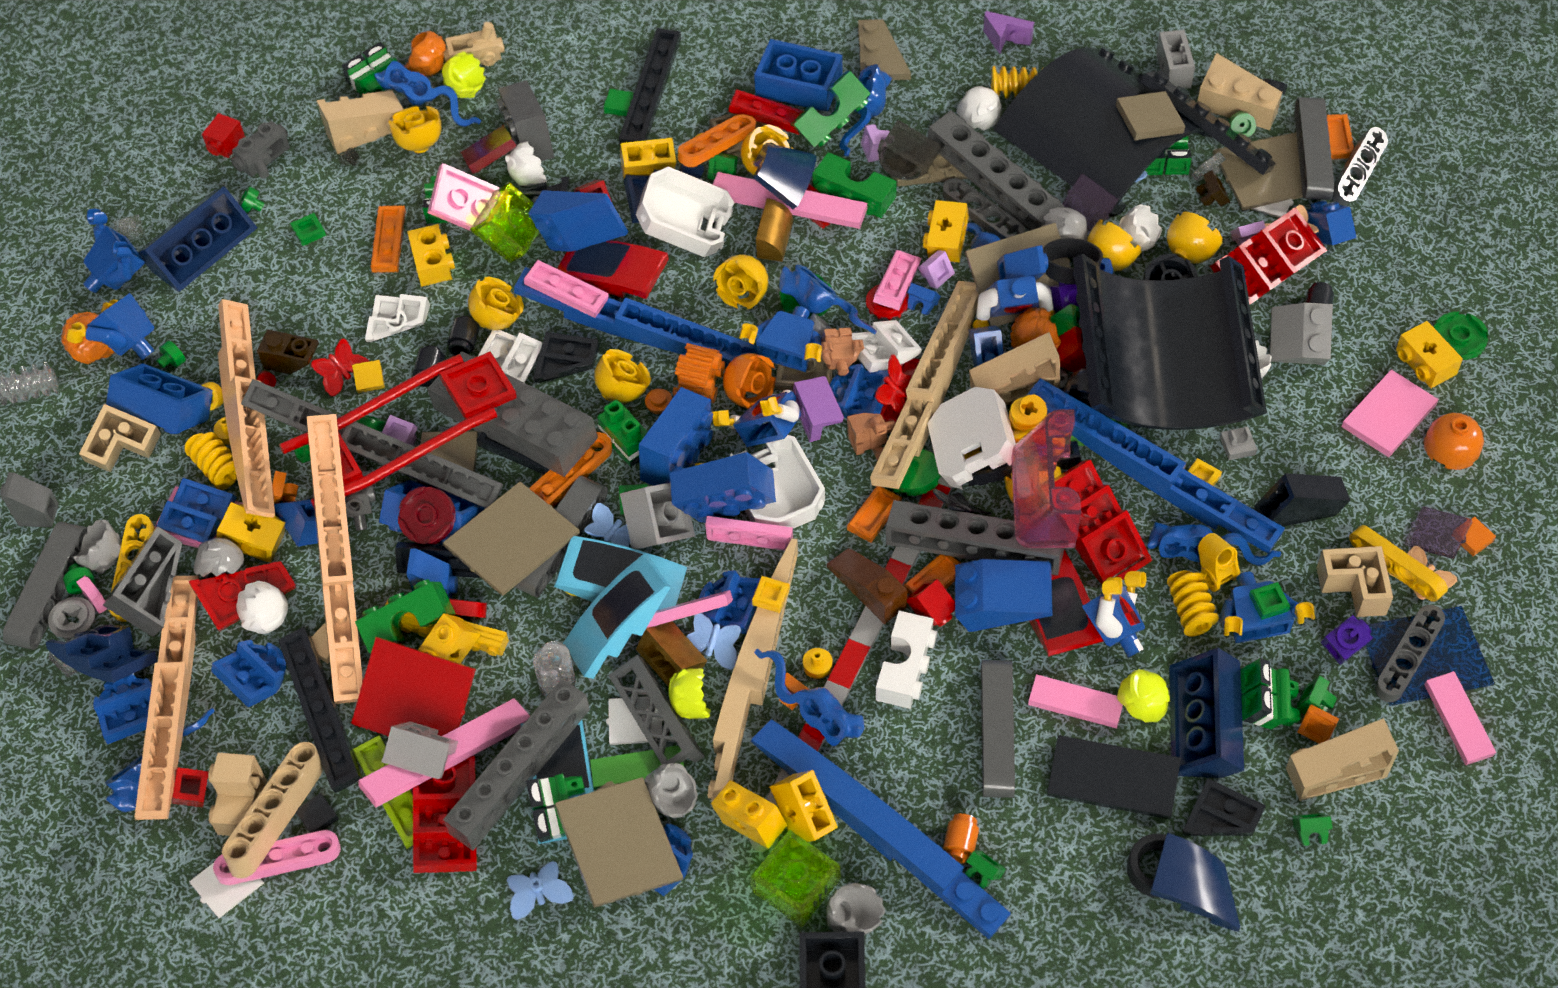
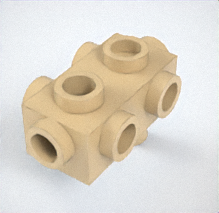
M490 22L484 23L482 31L445 38L447 49L444 52L445 62L458 53L466 52L467 54L472 53L474 58L479 59L480 64L491 66L497 60H501L500 53L505 52L502 38L496 37L494 26Z

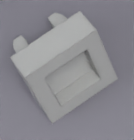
M1249 427L1221 432L1220 440L1228 460L1256 455L1257 447Z

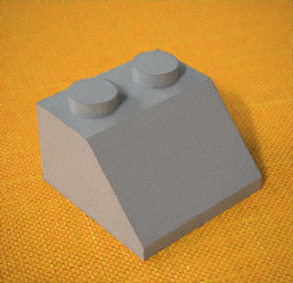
M1298 303L1272 307L1269 355L1272 356L1271 362L1325 365L1331 359L1333 304Z
M671 483L620 493L633 549L695 537L691 516L672 505Z

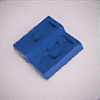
M183 478L173 502L167 500L156 527L158 526L165 531L201 543L214 539L230 503H235L237 497L231 493Z

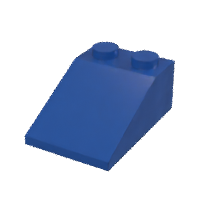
M542 190L528 213L547 246L553 251L573 252L625 236L628 233L610 198L604 193Z
M981 559L955 565V617L968 632L1052 616L1051 563L1049 561Z

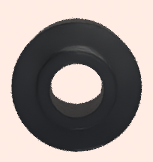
M1324 282L1312 284L1307 290L1305 303L1333 304L1334 292L1332 287Z
M461 316L453 321L447 344L449 352L454 356L460 354L461 351L470 355L474 350L480 326L472 317Z
M428 345L418 350L412 373L413 376L444 361L445 355L438 347ZM439 375L420 386L429 387Z

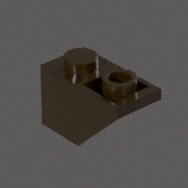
M267 329L257 349V353L264 369L291 375L309 365L319 342L316 339Z

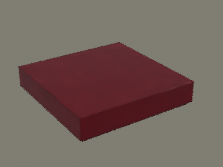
M502 125L463 150L461 154L471 172L475 174L514 149L517 145L505 126Z

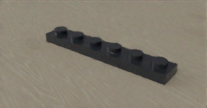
M656 29L619 136V145L621 143L646 141L648 139L681 41V31Z
M1151 71L1144 75L1140 82L1155 93L1166 91L1175 109L1260 174L1265 175L1271 172L1277 164L1271 160L1272 156L1267 151L1261 148L1258 150L1250 144L1252 141L1249 137L1233 131L1228 121L1212 115L1207 105L1189 97L1190 93L1180 86L1176 87L1170 83V78L1165 73Z
M302 627L279 639L278 642L330 788L337 793L359 782L363 777L310 632L307 628Z

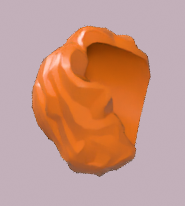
M425 31L416 35L411 42L412 54L405 68L411 72H419L427 78L440 71L444 64V52L446 50V44L442 37L431 31Z
M1032 307L1015 318V323L1011 326V346L1015 349L1050 332L1054 345L1058 348L1061 340L1058 337L1056 324L1049 321L1052 316L1051 312H1048L1045 308Z
M92 312L74 314L66 320V324L62 328L61 342L64 349L73 359L84 364H90L101 358H108L114 353L108 345L102 342L87 340L86 337H83L81 343H71L67 340V332L74 323L80 322L87 329V325L99 316Z

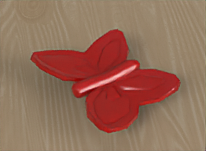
M342 338L335 347V355L329 354V359H315L311 362V367L316 373L323 376L325 391L331 397H334L341 392L343 387L342 375L346 380H349L351 375L348 372L354 373L352 365L370 361L361 355L352 354L351 346L346 339Z
M893 354L888 361L889 377H884L883 381L886 384L878 387L875 398L880 404H890L893 410L900 415L906 403L904 398L907 397L906 389L912 376L903 374L902 367L895 354Z

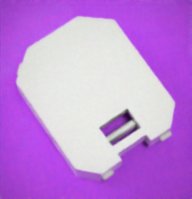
M666 167L650 175L644 186L636 216L645 234L706 257L716 253L719 248H723L725 233L720 230L722 225H725L729 217L732 216L734 201L727 190L673 168ZM703 218L708 219L705 231L700 229Z
M973 387L940 404L927 423L938 472L952 487L962 489V484L973 480L972 473L988 465L992 469L1005 463L1011 466L1018 454L1005 402L994 389ZM979 447L982 448V452L965 460V454Z
M787 435L785 439L766 443V449L751 454L765 465L773 462L775 466L772 469L774 472L776 502L766 504L763 509L745 510L750 521L796 528L815 520L825 502V488L796 438Z

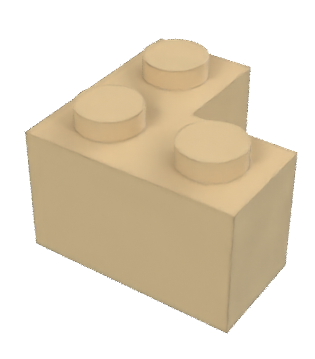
M104 404L79 455L85 462L111 472L123 448L149 458L161 433L157 426Z
M1382 546L1322 550L1317 565L1321 592L1351 591L1357 617L1387 615L1393 600V594Z
M218 753L215 764L210 766L209 781L214 786L218 796L216 804L210 808L209 822L218 835L230 836L268 782L253 755Z

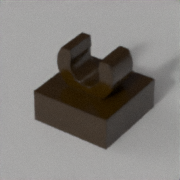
M1211 170L1204 174L1206 184H1201L1196 188L1200 195L1207 193L1206 196L1200 199L1205 206L1211 205L1215 200L1220 206L1229 203L1230 200L1224 185L1214 171Z

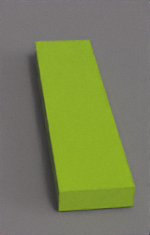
M380 736L352 749L366 776L389 765L382 762L386 747ZM408 790L382 804L406 849L413 846V794Z

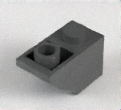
M8 472L6 482L1 486L0 495L17 524L28 527H52L59 505L52 490L21 475Z

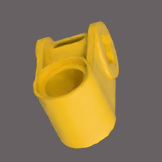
M1216 533L1207 534L1202 538L1198 545L1201 573L1205 576L1204 582L1210 590L1216 592L1220 589L1221 585L1230 580L1236 581V577L1241 574L1238 567L1237 550Z

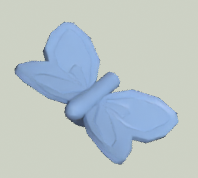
M597 503L592 511L594 523L587 525L584 531L595 537H604L605 542L629 547L631 542L627 524L620 527L622 525L620 519H617L613 524V514L609 508L602 503Z
M703 613L695 614L693 623L695 632L688 634L686 637L700 653L707 648L705 655L712 656L714 650L715 659L722 667L729 670L734 669L737 661V651L733 644L739 638L740 627L738 625H726L720 629L719 624L713 626L710 619Z
M555 861L549 862L542 867L538 875L532 872L530 878L524 875H511L507 878L510 889L515 893L511 899L510 906L514 919L518 920L526 917L534 908L536 898L539 905L545 904L544 896L551 902L561 904L573 900L574 896L571 888L565 881L558 879L559 870Z

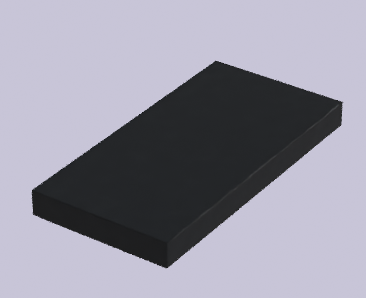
M1058 735L1047 796L1171 820L1181 758Z

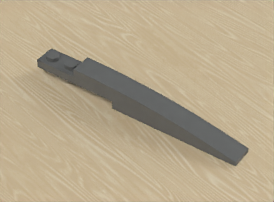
M252 379L241 403L249 409L304 433L308 432L307 416L334 414ZM356 421L338 431L351 453L382 466L415 448L410 444ZM431 453L396 471L484 508H487L497 500L503 487L502 483Z

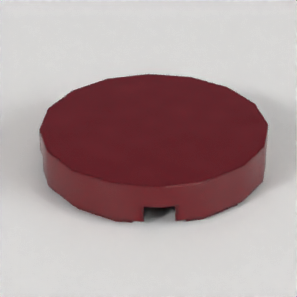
M418 487L410 491L403 498L399 506L398 524L402 533L411 541L424 545L436 544L445 539L453 529L456 520L455 506L451 498L442 490L433 487Z

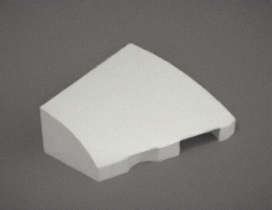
M400 294V298L376 295L372 316H369L366 342H372L424 325L430 307L427 297Z

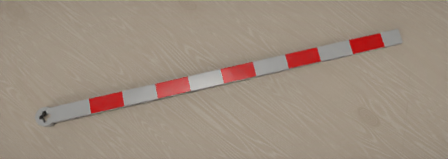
M940 477L938 480L939 484L934 489L948 496L953 487L943 477ZM934 489L923 494L918 503L919 505L942 509L945 505L944 502L934 495ZM896 547L885 569L904 586L921 551ZM866 606L824 686L836 697L842 706L884 625ZM807 722L798 736L799 739L817 752L820 751L826 740L818 729L811 727ZM781 769L775 783L790 775ZM770 791L766 800L777 806L774 796ZM779 836L770 846L769 849H773L776 847V845L778 844ZM748 838L752 848L756 851L764 852L767 850L766 847Z

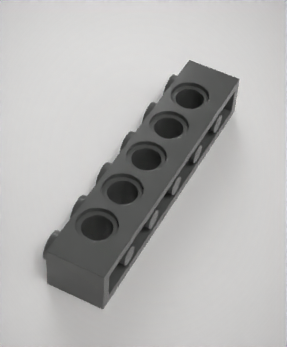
M951 110L929 127L926 143L1011 216L1022 223L1029 231L1040 228L1045 224L1043 218L1049 213L1050 209L1056 207L1065 208L1058 198L1049 194L1038 181L1030 178L1019 165L1010 161L1000 149L991 145L981 133L976 132L962 117H958Z
M894 500L886 524V545L975 561L981 559L1049 561L1051 563V574L1054 575L1059 574L1065 549L1066 530L919 505L911 502Z
M564 679L559 681L443 819L451 836L472 851L477 847L526 788V780H531L536 776L589 712L590 708L585 693Z

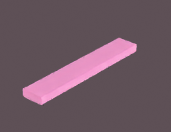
M718 172L713 182L714 186L727 190L734 203L764 209L766 199L769 198L784 204L791 211L792 215L860 229L867 211V203L807 190L798 207L791 209L754 179Z
M514 698L443 735V737L458 741L456 752L447 757L444 771L516 733L521 728V724L525 723L530 715ZM387 765L360 779L359 788L372 804L378 807L432 777L393 765Z

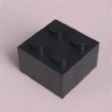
M799 932L800 988H866L864 932Z

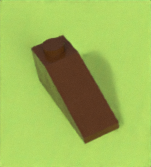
M848 548L827 563V568L883 624H886L898 615L899 611L907 608V589L888 570L854 550Z

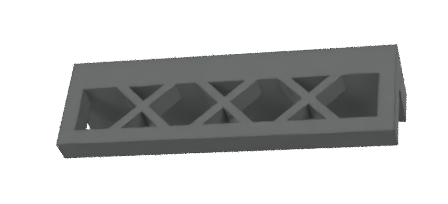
M636 655L608 675L661 764H680L687 758L696 763L705 757L682 718L672 708L668 695L651 667L639 655ZM633 670L636 674L634 687H624L619 679ZM639 694L650 697L648 711L636 708ZM653 718L664 720L665 724L662 735L651 733L650 727ZM667 741L677 742L682 751L668 760L664 754Z

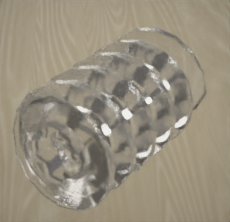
M43 361L42 370H39L35 363L32 364L31 372H28L25 366H21L20 375H17L13 368L10 369L9 377H6L3 371H0V402L3 406L7 405L8 399L14 404L18 402L19 397L23 401L29 400L30 394L36 399L40 397L41 392L45 396L51 395L52 389L56 394L60 392L56 373L47 361Z
M550 641L544 644L534 655L533 666L540 692L544 697H547L561 679H564L574 687L576 679L569 649L559 641Z

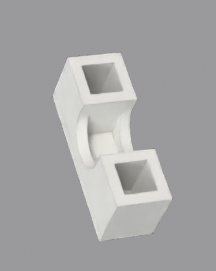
M903 611L898 612L891 635V649L903 652L909 658L900 664L883 662L876 685V701L911 709L913 699L919 700L923 682H919L921 673L926 674L928 671L930 656H926L928 648L934 649L937 638V631L933 630V618Z

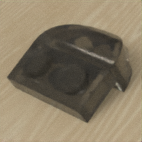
M897 120L885 140L881 139L879 143L880 165L885 172L895 178L914 180L923 176L928 171L941 151L942 146Z

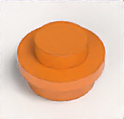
M654 389L645 397L646 408L654 414H661L672 400V395L665 389Z

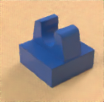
M911 283L907 292L909 294L908 308L913 311L916 304L923 303L921 312L923 315H928L934 305H938L941 298L937 292Z

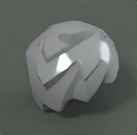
M1056 207L1050 209L1049 213L1044 216L1045 224L1041 227L1056 223L1061 239L1075 238L1087 241V221L1078 211L1071 208Z
M96 520L92 526L87 527V534L83 537L80 552L73 559L82 567L96 571L99 575L104 574L106 570L115 564L119 557L122 544L119 534L115 533L108 521Z
M214 538L205 541L198 547L194 563V573L200 574L202 577L211 572L215 576H219L225 571L233 574L244 564L243 551L228 539Z
M678 763L662 764L646 776L644 782L655 809L666 816L677 818L683 817L693 810L698 797L696 783L683 765Z
M858 883L846 884L834 891L827 902V926L832 928L834 932H864V935H866L882 923L880 918L885 914V909L882 905L883 899L876 894V890L872 887Z

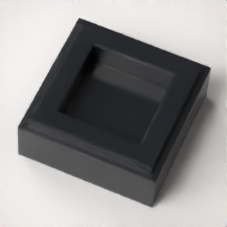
M321 793L298 807L296 811L297 816L309 833L322 831L339 820Z

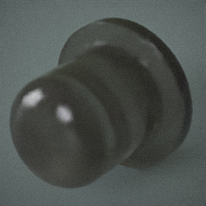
M348 148L345 153L339 156L341 165L351 164L355 166L359 160V155L353 148Z

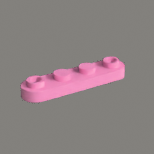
M322 830L276 841L257 870L247 878H235L231 873H227L229 868L222 854L215 860L213 871L220 883L234 885L329 863L337 858L341 847L337 836L333 832ZM329 848L328 850L321 852L322 849Z

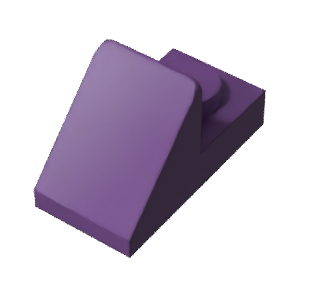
M989 11L985 12L983 31L999 54L1006 40L1015 44L1030 46L1033 39L1034 22Z

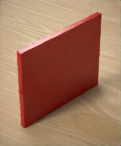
M376 637L366 673L362 679V687L351 724L389 736L392 726L414 722L437 729V735L443 736L460 727L476 669Z

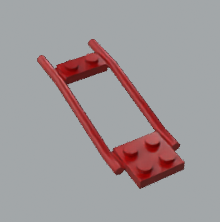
M491 351L466 362L463 361L460 354L439 362L337 419L338 431L439 375L440 380L465 419L366 476L362 475L361 469L338 432L344 496L347 497L375 484L468 430L497 418L494 408L516 399L517 396L515 389ZM308 432L279 444L282 453L286 454L309 444ZM313 498V499H311V503H312L313 508L315 509V506H314V498Z

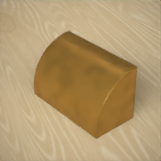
M769 198L766 199L756 236L757 258L783 262L793 225V215L784 204Z
M673 621L646 628L636 648L668 687L670 684L669 678L674 673H678L682 669H702L708 661Z

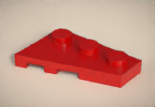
M281 561L246 568L233 574L223 573L211 578L188 581L219 632L240 620L236 604L239 592L244 591L247 584L256 581L267 582L278 588L283 594L296 588V584Z

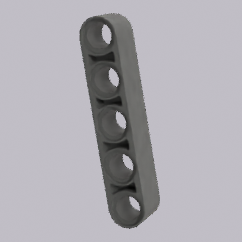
M1298 97L1295 103V125L1302 195L1304 199L1331 200L1334 192V176L1325 99Z
M579 476L555 509L580 530V533L577 535L578 537L583 534L585 527L591 522L592 511L596 504H603L606 500L608 488L587 477ZM568 543L518 583L515 588L534 597H539L561 566Z
M62 521L55 525L3 630V641L5 644L31 650L38 648L48 628L49 614L52 608L61 601L66 591L63 577L69 572L71 565L77 564L73 557L80 552L83 537L87 534V527Z
M982 660L983 797L1014 798L1015 754L1012 660Z

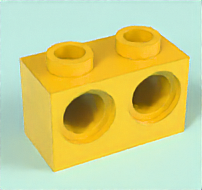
M435 224L407 231L421 287L452 280L450 270L455 269L452 254H446L445 252L446 249H450L447 234H441L439 225Z

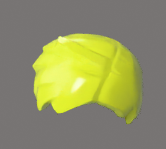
M461 52L452 56L442 68L443 83L445 86L451 87L458 98H473L482 88L486 78L483 76L484 68L479 66V59L474 58L472 53Z
M701 668L682 669L669 678L670 703L676 714L682 718L700 719L710 717L711 710L706 708L707 705L703 701L704 694L701 687L703 686L704 670Z
M1138 669L1123 679L1118 689L1117 700L1126 707L1127 711L1134 718L1148 723L1158 722L1166 715L1170 696L1166 687L1167 684L1162 677L1156 673Z

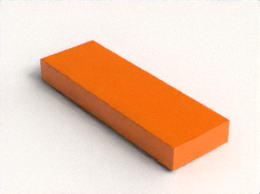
M378 206L371 260L372 273L398 272L406 213L405 206Z

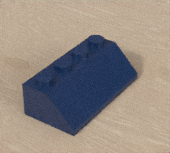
M223 186L211 192L140 249L138 253L152 273L180 292L258 227L226 187Z
M1215 648L1169 665L1171 756L1181 758L1178 776L1224 778L1244 771L1240 661L1220 648Z

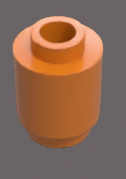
M955 814L953 819L948 822L943 850L959 863H965L971 853L975 851L979 833L977 819L967 814Z

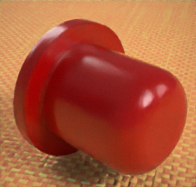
M261 371L258 374L257 380L261 381V383L271 387L276 385V378L272 373Z

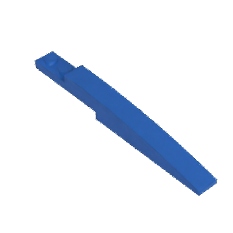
M527 267L524 268L514 286L515 294L564 312V318L611 335L682 355L687 353L685 349L687 343L719 350L720 354H722V361H725L726 368L737 356L746 353L757 354L756 345L625 298L623 303L608 298L596 318L525 285L524 278L531 270Z
M1040 378L1027 394H1035L1041 397L1047 406L1046 417L1067 433L1077 438L1078 441L1140 484L1214 530L1220 525L1232 533L1240 534L1247 542L1266 553L1272 550L1282 536L1285 529L1283 526L1186 471V462Z
M771 719L751 739V743L789 775L814 770L829 808L834 814L889 861L894 858L986 938L990 940L1010 917L1011 913L962 872L964 867L862 784Z

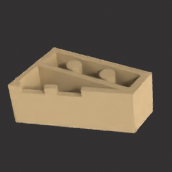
M1216 53L1200 87L1198 101L1207 105L1211 113L1230 118L1236 112L1245 111L1254 117L1257 127L1270 130L1278 113L1282 92Z
M393 90L362 94V98L348 99L347 96L339 97V101L326 103L324 99L316 100L326 134L337 154L350 151L357 146L373 142L380 137L390 134L388 121L392 122V115L403 110Z
M1050 332L970 369V387L994 389L1005 402V405L1013 404L1015 400L1025 397L1040 378L1060 389V357Z
M1383 718L1308 749L1304 748L1295 751L1290 755L1286 770L1301 801L1387 778L1399 750Z

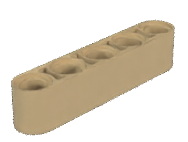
M301 742L289 751L224 844L222 855L230 873L235 878H247L257 870L296 813L298 807H300L322 775L323 765L314 744Z

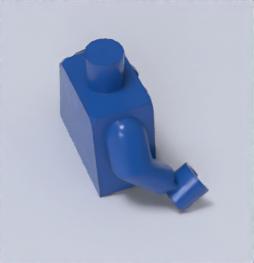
M89 209L87 211L88 223L96 226L93 228L94 245L84 259V264L91 274L83 284L93 293H97L103 284L114 290L119 289L125 282L131 280L132 276L145 263L126 236L104 225L107 223L108 218L100 209Z

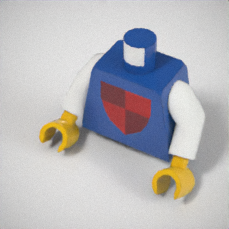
M1035 276L995 281L979 295L977 320L973 322V328L990 326L988 323L990 317L1020 314L1032 307L1045 308L1053 316L1056 313L1053 310L1050 287L1044 283L1036 282Z
M784 390L782 393L759 399L742 416L731 415L729 417L728 410L713 412V424L715 427L729 426L731 429H736L745 445L750 447L785 439L800 418L801 411L796 403V395L790 390Z
M1130 571L1125 575L1124 580L1127 590L1125 586L1122 587V578H1107L1102 584L1103 594L1082 606L1106 645L1111 647L1120 643L1128 658L1144 650L1136 636L1137 633L1145 629V625L1135 607L1138 595L1135 593V587L1143 588L1146 585L1147 579L1146 573L1140 571Z

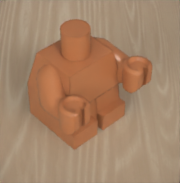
M839 328V330L824 329L821 357L829 370L837 369L838 375H847L849 373L848 368L857 360L860 352L864 350L863 339L852 340L851 328Z
M860 413L847 416L848 439L856 455L864 454L865 450L872 449L876 460H878L884 449L882 445L887 443V433H891L895 426L894 420L885 422L881 414Z

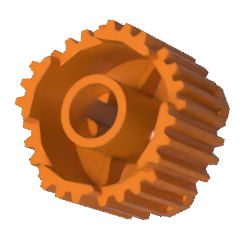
M687 343L685 346L687 353L686 355L680 354L675 368L679 385L678 388L673 387L672 394L675 396L682 387L709 398L711 403H714L718 393V387L714 386L717 377H722L725 368L722 354H720L719 350Z

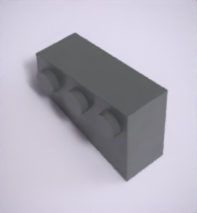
M528 81L498 88L500 98L496 99L497 106L516 144L528 142L529 146L534 148L533 155L541 161L554 158L545 114Z
M157 526L146 538L103 606L154 637L164 628V617L171 597L170 590L176 574L182 542Z

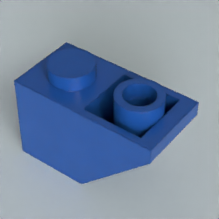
M1320 201L1311 204V209L1306 210L1309 218L1308 223L1319 229V232L1315 234L1322 244L1335 245L1357 238L1350 206H1341L1339 202L1327 204V201Z
M1034 246L1003 255L997 261L999 279L1035 276L1037 281L1048 269V256L1046 253H1043V246Z
M311 499L274 504L276 514L281 521L285 522V528L297 547L318 543L315 509L312 506Z

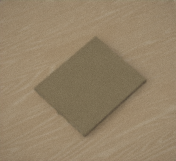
M1296 132L1250 143L1258 150L1261 148L1267 151L1272 156L1271 160L1277 163L1272 171L1265 175L1260 174L1226 147L1213 150V155L1242 211L1289 199L1303 198Z
M1056 223L965 251L977 287V293L980 295L995 281L1000 280L997 261L1003 255L1042 245L1044 248L1049 242L1061 239ZM1067 257L1051 261L1057 265L1071 268ZM1046 274L1036 281L1048 286L1058 284L1057 281L1052 280ZM1020 314L990 317L988 323L990 326L996 325L998 327L1015 321V318L1019 317Z
M520 481L445 540L443 546L467 565L472 572H475L499 594L504 596L570 542L573 536H577L580 530L553 509L552 505L547 504Z
M643 777L608 788L597 789L594 792L555 803L554 806L594 908L630 896L641 895L643 892L683 880V875Z

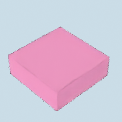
M84 576L77 581L84 596L99 614L108 609L103 606L105 600L102 594L88 577Z

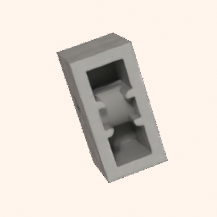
M1185 30L1159 32L1156 55L1161 72L1170 78L1169 82L1174 86H1180L1184 89L1191 88L1195 64Z

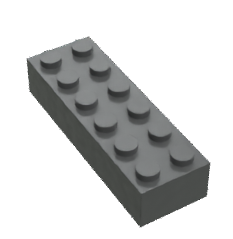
M462 351L460 353L464 362L474 358ZM505 373L516 391L517 398L494 408L497 418L472 429L479 433H486L488 438L527 456L565 477L598 439L593 417ZM438 376L427 388L434 409L458 422L465 420L440 380V376Z

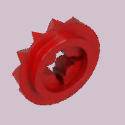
M879 285L873 287L866 296V306L869 309V313L875 314L878 320L883 317L890 321L893 317L900 318L903 312H907L908 294H906L899 310L873 302Z

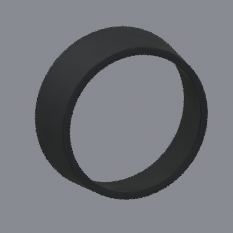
M1057 239L1049 242L1043 248V253H1046L1048 256V269L1045 274L1052 280L1064 284L1076 285L1073 276L1074 268L1063 267L1051 261L1065 257L1074 258L1083 254L1098 263L1100 268L1103 258L1100 248L1093 243L1081 239Z

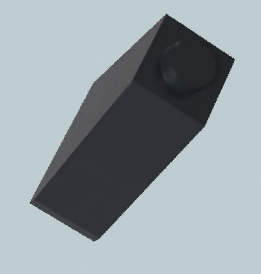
M1285 473L1254 507L1258 513L1277 524L1288 526L1336 516L1351 500L1341 477Z

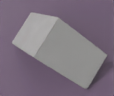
M414 722L395 725L391 727L382 762L440 779L443 776L447 757L456 752L458 741L437 735V729Z

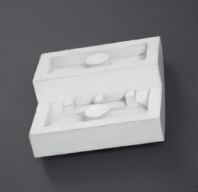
M897 320L873 322L872 327L877 331L876 334L871 332L852 333V340L863 339L864 350L860 352L858 359L870 373L887 370L889 358L893 354H895L901 365L917 357L922 351L921 347Z
M492 330L478 356L491 351L504 373L525 383L540 354L543 342L522 333L515 337L501 330Z

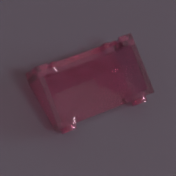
M1059 409L1050 412L1013 447L1011 463L1015 537L1018 543L1024 547L1075 548L1081 517L1080 497L1071 488L1055 487L1054 471H1056L1059 459L1062 457L1070 458L1071 434L1075 426L1074 409Z

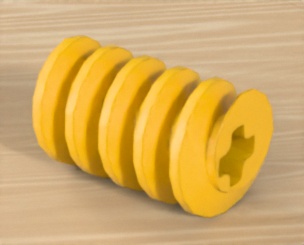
M992 66L991 89L998 96L1003 91L1005 99L1009 98L1011 92H1014L1016 97L1030 80L1038 74L1036 67H1032L1030 74L1027 73L1026 67H1022L1019 74L1016 67H1012L1009 74H1007L1005 66L1001 67L999 73H997L995 66Z
M1032 394L1013 402L1009 411L1012 431L1042 429L1047 415V406L1041 397ZM1021 440L1016 443V446L1020 449H1029L1031 444L1028 441Z
M198 433L187 440L184 448L185 453L216 489L226 490L235 483L237 476L232 453L216 433Z
M1183 570L1171 574L1167 579V584L1170 587V594L1173 597L1174 605L1177 607V614L1184 628V634L1188 637L1199 636L1206 633L1212 625L1216 624L1219 621V616L1213 613L1216 609L1215 605L1209 603L1212 600V596L1210 593H1206L1209 588L1206 583H1203L1205 580L1203 573Z

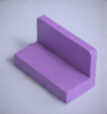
M825 376L794 382L793 393L797 397L796 403L801 411L799 419L809 442L821 438L824 426L843 422L844 416Z

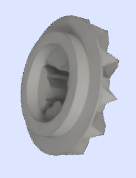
M70 597L60 601L52 608L48 617V625L57 638L62 637L68 641L74 637L75 633L90 630L92 623L96 622V611L88 600L81 597ZM65 615L69 617L77 616L79 622L69 623Z

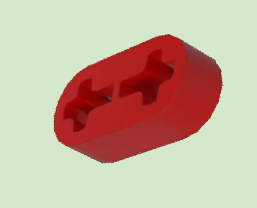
M449 598L456 613L455 615L486 618L487 603Z

